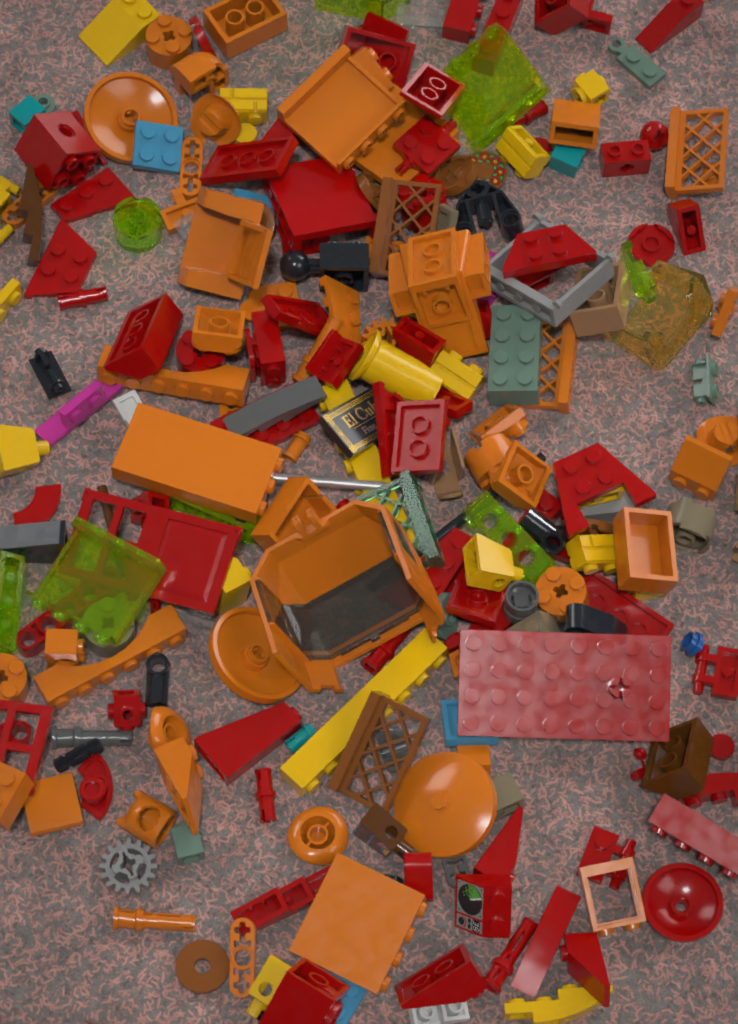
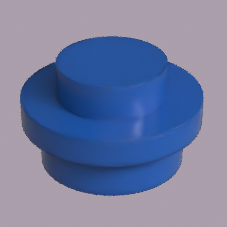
M692 631L685 635L681 643V649L684 650L687 656L692 657L696 653L701 652L704 646L703 635Z

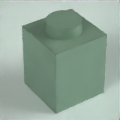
M180 822L171 828V837L179 866L205 860L199 829L198 834L193 836L185 822Z

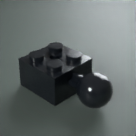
M335 241L320 243L319 259H309L304 252L291 250L282 256L279 264L280 271L290 281H300L308 273H319V278L327 275L358 292H368L369 243L359 241L351 243H338ZM319 283V292H325V288L320 287Z

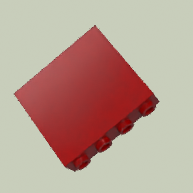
M318 158L287 164L281 176L263 178L262 186L291 250L301 251L303 240L367 229L371 238H374L377 213H373L371 203L357 183L354 164L348 170L344 169L341 173H338L326 161Z

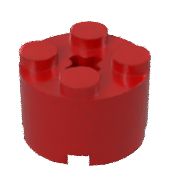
M419 174L415 179L410 180L442 184L434 178H429L427 174ZM442 184L440 204L448 205L445 187ZM399 187L398 197L402 203L414 194L409 187ZM427 189L419 196L427 205L435 198L436 190ZM415 198L406 205L412 216L424 207L418 198ZM404 208L400 210L402 222L404 223L410 216ZM426 211L416 221L423 228L431 223L432 216ZM414 221L406 226L411 230L419 231Z
M193 330L185 331L176 345V364L179 372H200L226 365V354L212 351L202 352L192 345Z

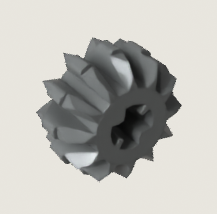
M400 727L389 728L393 741L404 737ZM384 731L378 733L377 741L379 746L388 743ZM406 740L394 744L398 759L405 757L409 751ZM389 746L380 749L384 763L393 761ZM395 765L386 767L390 773L397 772Z

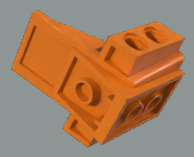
M200 187L176 282L187 287L241 300L244 285L259 290L273 234L272 230L260 224L265 205L258 201Z
M455 227L408 238V243L399 246L400 252L389 254V298L396 317L415 313L418 324L446 340L443 350L448 353L452 349L464 358L489 352L476 300L477 298L491 295L490 254L483 232L471 235L467 229L457 231Z

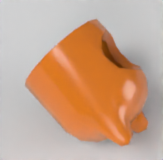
M135 790L133 793L135 802L129 807L126 816L118 817L115 821L127 833L151 848L157 849L170 833L171 828H173L178 812L143 791Z

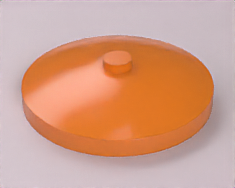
M118 72L101 79L91 89L83 108L85 131L100 147L103 155L123 164L131 165L134 128L137 120L178 127L176 106L167 90L154 79L136 72Z
M234 608L222 615L214 624L208 639L209 657L219 678L237 695L252 702L273 704L288 698L301 685L291 672L273 655L258 608ZM268 612L271 622L276 623L279 627L274 614ZM289 627L298 648L304 652L298 638Z
M456 752L431 754L415 763L407 771L394 800L395 819L408 830L403 839L413 846L416 851L431 852L432 858L436 859L457 858L475 849L490 832L497 813V793L489 773L475 760Z

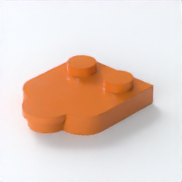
M295 281L259 286V290L253 289L249 294V299L243 301L239 307V311H246L245 321L252 322L251 312L265 310V306L260 300L266 294L299 299ZM278 321L280 330L295 328Z

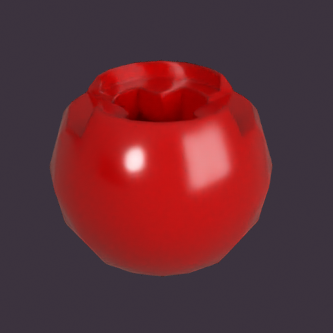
M649 121L642 127L639 137L640 140L648 139L650 150H660L668 142L669 131L662 122Z

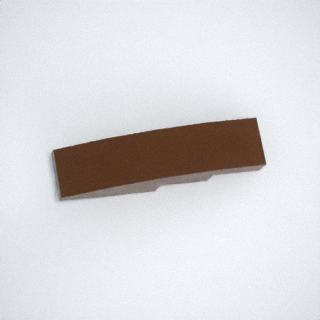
M28 165L17 218L26 219L22 242L31 244L27 266L37 267L42 237V211L33 165Z

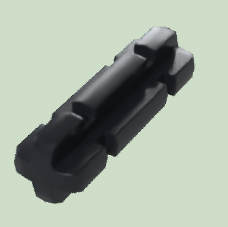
M93 738L87 742V745L82 744L65 753V757L60 756L54 759V767L57 772L63 773L70 769L69 766L74 767L91 758V754L96 755L102 752L103 745L99 739Z

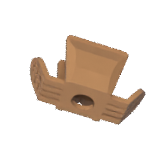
M451 428L450 448L446 431L443 461L449 464L450 471L445 475L427 474L430 486L434 485L437 499L463 495L458 480L462 479L465 463L455 428Z

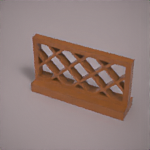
M383 177L369 265V273L373 277H389L387 266L390 248L393 251L391 254L400 252L399 248L396 250L393 248L391 239L400 232L406 239L404 244L408 243V237L402 230L414 221L420 229L413 237L426 234L429 229V233L436 232L442 184L394 180L392 177ZM399 187H409L414 194L402 203L398 197ZM427 189L436 190L435 198L426 205L419 195ZM415 198H418L424 207L412 216L406 205ZM404 208L410 218L398 226L394 220L395 214ZM428 211L432 216L431 223L422 229L416 219Z
M371 691L327 787L334 791H340L369 808L375 803L372 792L383 788L386 800L382 808L389 812L431 719L397 702L382 691ZM389 704L396 708L399 719L387 723L384 712ZM414 717L422 723L416 733L409 735L405 720ZM400 722L404 737L393 741L388 726ZM384 729L388 743L376 747L373 736L377 730ZM406 740L409 751L405 757L398 759L394 744ZM389 746L393 761L382 765L377 750ZM372 752L376 767L365 771L362 763L363 757ZM395 765L397 771L396 779L387 783L383 768ZM378 770L382 785L370 788L366 774ZM361 776L365 791L356 793L350 790L353 779Z

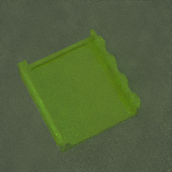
M498 23L487 27L482 36L468 44L466 50L458 57L453 58L443 70L444 73L466 85L456 107L450 114L468 137L467 142L477 151L485 150L504 133L507 127L512 126L552 90L507 30Z
M76 516L71 523L75 529L74 533L36 591L32 593L27 590L26 595L31 599L30 604L37 610L44 612L46 609L52 612L51 616L59 622L65 623V621L72 623V627L77 629L79 633L85 635L88 632L94 635L93 639L101 645L107 646L109 643L117 648L167 569L160 559Z

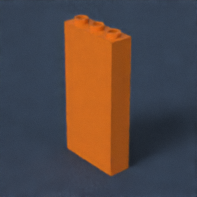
M138 402L111 470L114 479L257 524L259 516H263L267 510L268 502H265L268 494L272 495L276 486L274 478L277 472L281 473L285 459L282 458V448Z

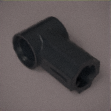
M534 507L529 510L518 524L538 540L543 550L548 554H558L570 540L566 536L565 527L555 525ZM551 536H556L560 540V544L554 543L551 540Z
M154 653L146 661L145 707H168L169 660L162 653ZM158 664L165 666L161 672H154L152 670L153 666Z

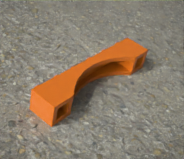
M110 345L104 346L97 365L98 382H103L107 385L119 384L131 389L230 406L244 407L250 389V369L223 365L200 372H179L162 368L155 376L149 375L142 379L106 371L103 366L112 349Z
M169 604L150 614L137 637L125 649L113 657L84 666L56 664L33 676L35 686L47 706H53L57 710L62 709L76 696H87L93 691V687L101 683L103 685L111 683L116 679V675L121 672H132L139 666L140 662L148 659L150 655L162 653L168 647L176 648L184 643L185 638H187L186 627L172 604Z

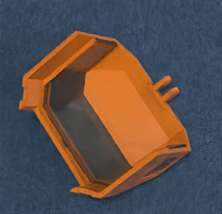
M356 499L321 519L310 507L306 510V516L312 524L305 527L303 521L297 515L294 516L292 522L298 532L266 549L250 579L273 655L309 692L333 689L334 693H344L336 669L423 621L431 640L435 643L438 636L436 631L439 625H443L446 618L437 593L407 531L385 505Z

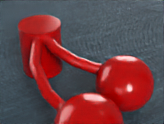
M641 747L636 748L633 752L634 757L641 761L642 768L630 773L632 781L643 779L645 764L643 760L647 757V752Z

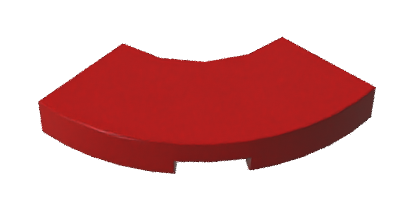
M61 484L35 487V496L31 503L23 510L13 513L14 525L50 521L60 505Z
M98 753L96 755L91 754V758L85 760L77 771L84 779L95 776L102 779L105 783L106 796L102 802L90 805L82 800L80 803L82 809L101 823L111 806L113 781L108 765Z

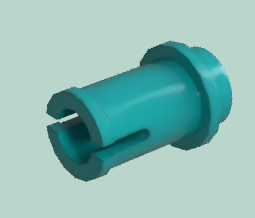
M310 723L302 724L301 729L285 739L283 743L294 754L316 733V730Z

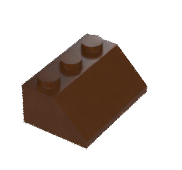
M698 717L669 728V742H651L641 785L644 789L660 794L665 793L678 799L695 796L704 791L714 738Z

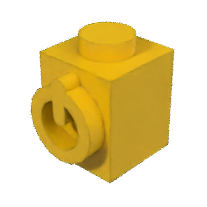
M592 69L587 73L579 74L575 78L570 92L574 101L603 104L608 101L610 88L607 86L605 79Z

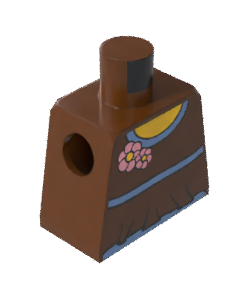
M376 802L352 832L354 836L385 858L393 851L403 859L404 853H412L415 849L403 839L408 830ZM385 832H386L387 834H389L391 837H393L394 839H389V838H387L386 835H385Z

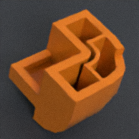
M198 51L189 54L171 65L168 70L174 77L175 90L179 95L188 92L192 96L203 88L208 94H215L220 88L229 85L228 68L210 52Z

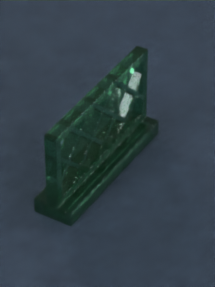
M409 469L399 473L400 478L356 497L357 500L366 502L376 498L380 500L378 504L385 505L387 502L395 505L391 513L395 518L401 508L408 510L409 515L405 523L398 522L406 531L410 529L416 532L417 535L412 544L416 551L424 554L425 561L422 562L424 568L427 569L435 566L438 569L446 565L418 481ZM401 487L402 493L398 501L388 498L392 490ZM400 567L398 573L391 576L388 574V568L381 571L387 586L406 578L402 567Z

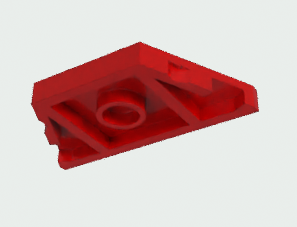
M60 220L24 293L25 299L47 296V298L57 297V295L78 292V289L83 287L95 262L97 252L64 220Z
M566 224L519 233L516 235L503 266V277L507 279L597 260V253L593 247Z
M379 381L373 383L372 387L381 477L386 479L394 476L391 473L396 409L397 402L404 401V399L396 392L390 393L384 388L385 384Z

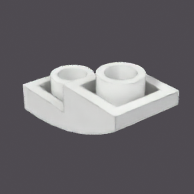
M467 1002L408 1009L411 1024H452L470 1019Z

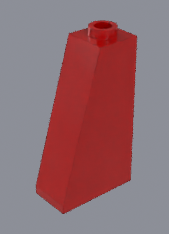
M282 702L197 736L194 739V747L228 786L283 744L285 739L301 729L302 717L293 706L290 708L285 702Z

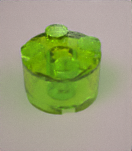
M136 196L122 200L116 206L113 216L114 235L117 243L123 249L134 254H140L153 249L160 242L163 235L162 217L159 206L153 200L146 197L144 199H136Z

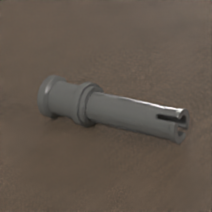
M52 726V750H56L57 747H73L75 749L82 744L87 745V742L93 738L99 739L103 746L132 747V730H82L79 726H75L74 729H57L56 726Z

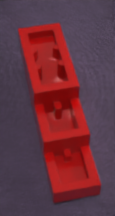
M330 865L307 878L302 876L282 888L277 886L231 911L230 913L234 921L238 918H247L255 924L258 931L309 908ZM242 923L241 928H238L242 937L246 933H250V928L246 927L245 923Z
M558 885L556 886L511 982V987L529 996L536 997L581 900V896Z

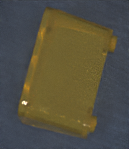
M657 260L646 273V282L649 290L627 314L625 330L604 334L607 338L650 367L664 370L708 319L714 304L703 274Z

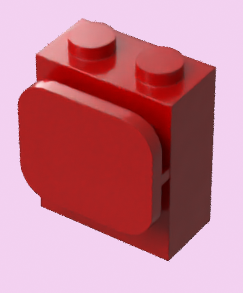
M265 310L251 312L252 337L250 336L249 328L244 329V350L247 367L250 369V382H255L256 373L259 376L261 386L276 388L285 383V356L278 320L270 318Z

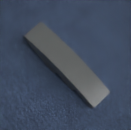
M312 376L275 391L223 418V421L228 431L248 436L256 430L262 432L281 420L287 422L327 398V395L317 377Z

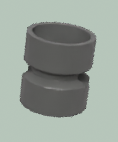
M520 580L508 586L503 604V614L508 622L515 625L536 612L539 593L532 583Z

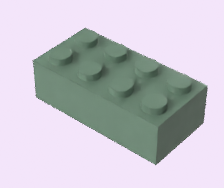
M492 305L487 388L490 406H503L506 403L511 405H540L544 321L517 305Z

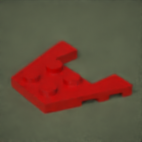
M599 443L553 463L552 468L568 539L589 530L590 525L579 509V506L613 490L623 487L635 508L656 499L657 494L653 489Z

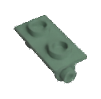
M706 353V360L698 358L692 364L693 381H702V383L693 384L694 402H696L697 406H705L706 402H711L713 407H716V398H719L720 392L718 384L715 383V376L719 375L717 362H713L710 355Z

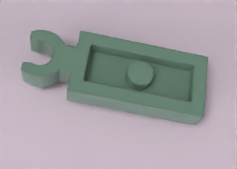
M621 37L616 39V43L620 47L616 48L612 44L608 45V51L613 55H618L616 62L648 90L665 78L666 73L634 45L627 48L624 39Z

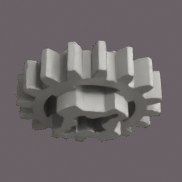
M127 838L124 845H122L120 840H117V847L115 849L109 845L107 847L109 855L102 854L101 860L104 863L99 864V871L104 872L100 875L101 881H108L106 884L107 890L115 888L116 896H119L124 891L126 898H129L133 891H135L137 896H140V889L142 887L149 890L148 881H156V875L152 872L158 871V865L154 864L156 855H149L151 852L150 846L142 848L141 840H138L134 845L131 842V838ZM118 856L117 863L112 865V862ZM124 859L127 861V864H129L130 867H132L133 876H131L130 871H128L124 867ZM145 868H146L145 874H144L143 877L139 880V879H138V876H139L140 872L143 871V870H145ZM120 879H121V880H124V881L128 882L129 884L121 883V882H119L118 880H120Z

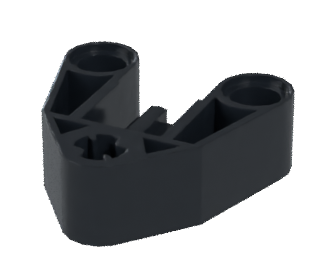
M475 180L464 191L456 204V210L459 211L456 224L457 231L467 229L471 235L476 234L472 216L476 214L480 226L490 227L489 224L493 223L491 210H496L499 225L506 240L513 241L517 234L524 231L521 215L504 191L485 181Z
M581 603L567 605L565 623L557 622L561 633L627 635V626L614 615Z

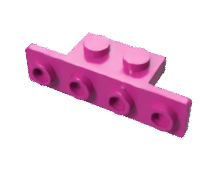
M98 379L93 381L62 406L53 416L36 428L35 434L42 441L47 440L49 446L52 447L123 390L124 385H107L103 382H98Z

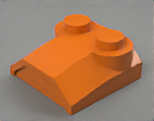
M197 305L192 331V345L202 352L212 351L226 355L239 352L242 347L246 311Z
M506 403L470 430L468 434L479 446H482L480 441L495 434L503 433L505 437L514 436L515 438L521 436L527 431L526 426L529 422L520 406Z
M515 439L512 440L499 468L491 473L490 485L496 493L515 507L530 510L532 507L536 509L551 473L552 466L535 456Z

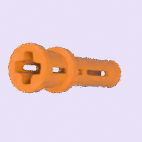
M330 313L327 322L309 353L302 356L303 361L297 372L292 374V378L302 381L312 377L305 370V367L331 329L339 331L344 323L343 320Z
M114 906L113 930L127 928L135 929L136 932L143 931V929L194 932L196 915L144 912V909L140 907L136 910H130Z

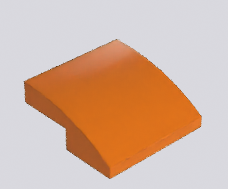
M72 772L35 781L36 788L33 797L28 796L24 802L31 837L84 825Z

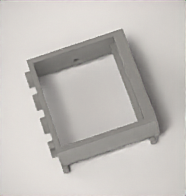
M536 212L532 215V218L536 221L522 233L549 228L555 225L543 220L542 215ZM514 240L490 259L491 290L555 328L615 276L613 263L616 261L615 255L611 252L608 254L602 253L595 249L597 260L585 262V264L594 269L563 297L553 301L513 277L504 279L502 269Z

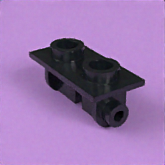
M43 347L37 348L34 358L29 359V363L48 399L51 400L72 391L52 351L44 350Z

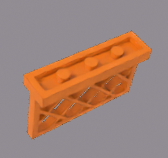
M671 107L664 186L669 199L677 200L679 195L724 191L730 114L728 107L681 111L680 107ZM716 116H723V120L716 127L709 122ZM698 118L700 122L693 128L687 125L688 119ZM707 125L711 131L704 137L700 136L697 132ZM718 134L722 138L721 141L715 146L711 145L708 141ZM692 136L696 137L699 141L692 148H689L686 145V141ZM703 145L707 146L710 150L703 157L695 153ZM716 154L720 157V160L712 167L706 161ZM690 156H693L698 161L688 168L684 165V162ZM704 165L709 170L701 177L697 176L694 172ZM715 174L719 178L718 184L708 185L705 181ZM689 176L696 180L691 186H683V181Z
M568 317V321H562L556 327L563 329V332L555 340L548 334L555 327L545 321L543 322V336L550 343L542 349V359L547 365L541 369V382L545 386L540 389V396L550 390L555 395L554 402H543L540 398V405L515 406L525 409L559 410V413L570 414L579 337L576 335L571 317ZM555 347L560 352V355L551 361L545 353ZM552 368L557 373V377L548 382L542 375Z

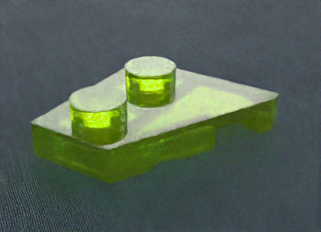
M628 240L621 244L620 262H625L635 295L638 298H642L648 305L656 299V284L647 272L642 260L635 261L631 254L633 244Z

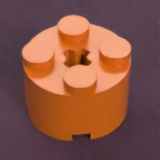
M162 14L148 26L145 33L146 52L154 66L169 70L171 65L193 53L192 29L184 20L168 14Z
M503 433L480 441L481 447L477 450L472 447L464 456L466 465L482 491L492 488L490 485V475L499 468L511 444L509 437H505Z
M552 566L540 576L535 587L539 593V609L551 614L556 622L565 623L566 606L569 604L581 603L589 606V595L584 578L574 569Z
M0 653L1 700L24 702L29 692V682L23 662L7 653Z

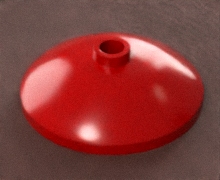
M673 863L657 870L647 881L642 895L645 916L649 925L664 938L675 942L688 943L706 937L716 928L723 913V895L716 880L704 869L688 863ZM676 905H684L685 911L679 912L676 909Z

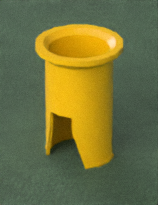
M376 329L365 342L364 350L351 368L348 379L354 381L361 378L371 385L381 381L385 384L384 388L390 393L396 392L404 401L434 400L444 378L421 361L382 340L381 331Z

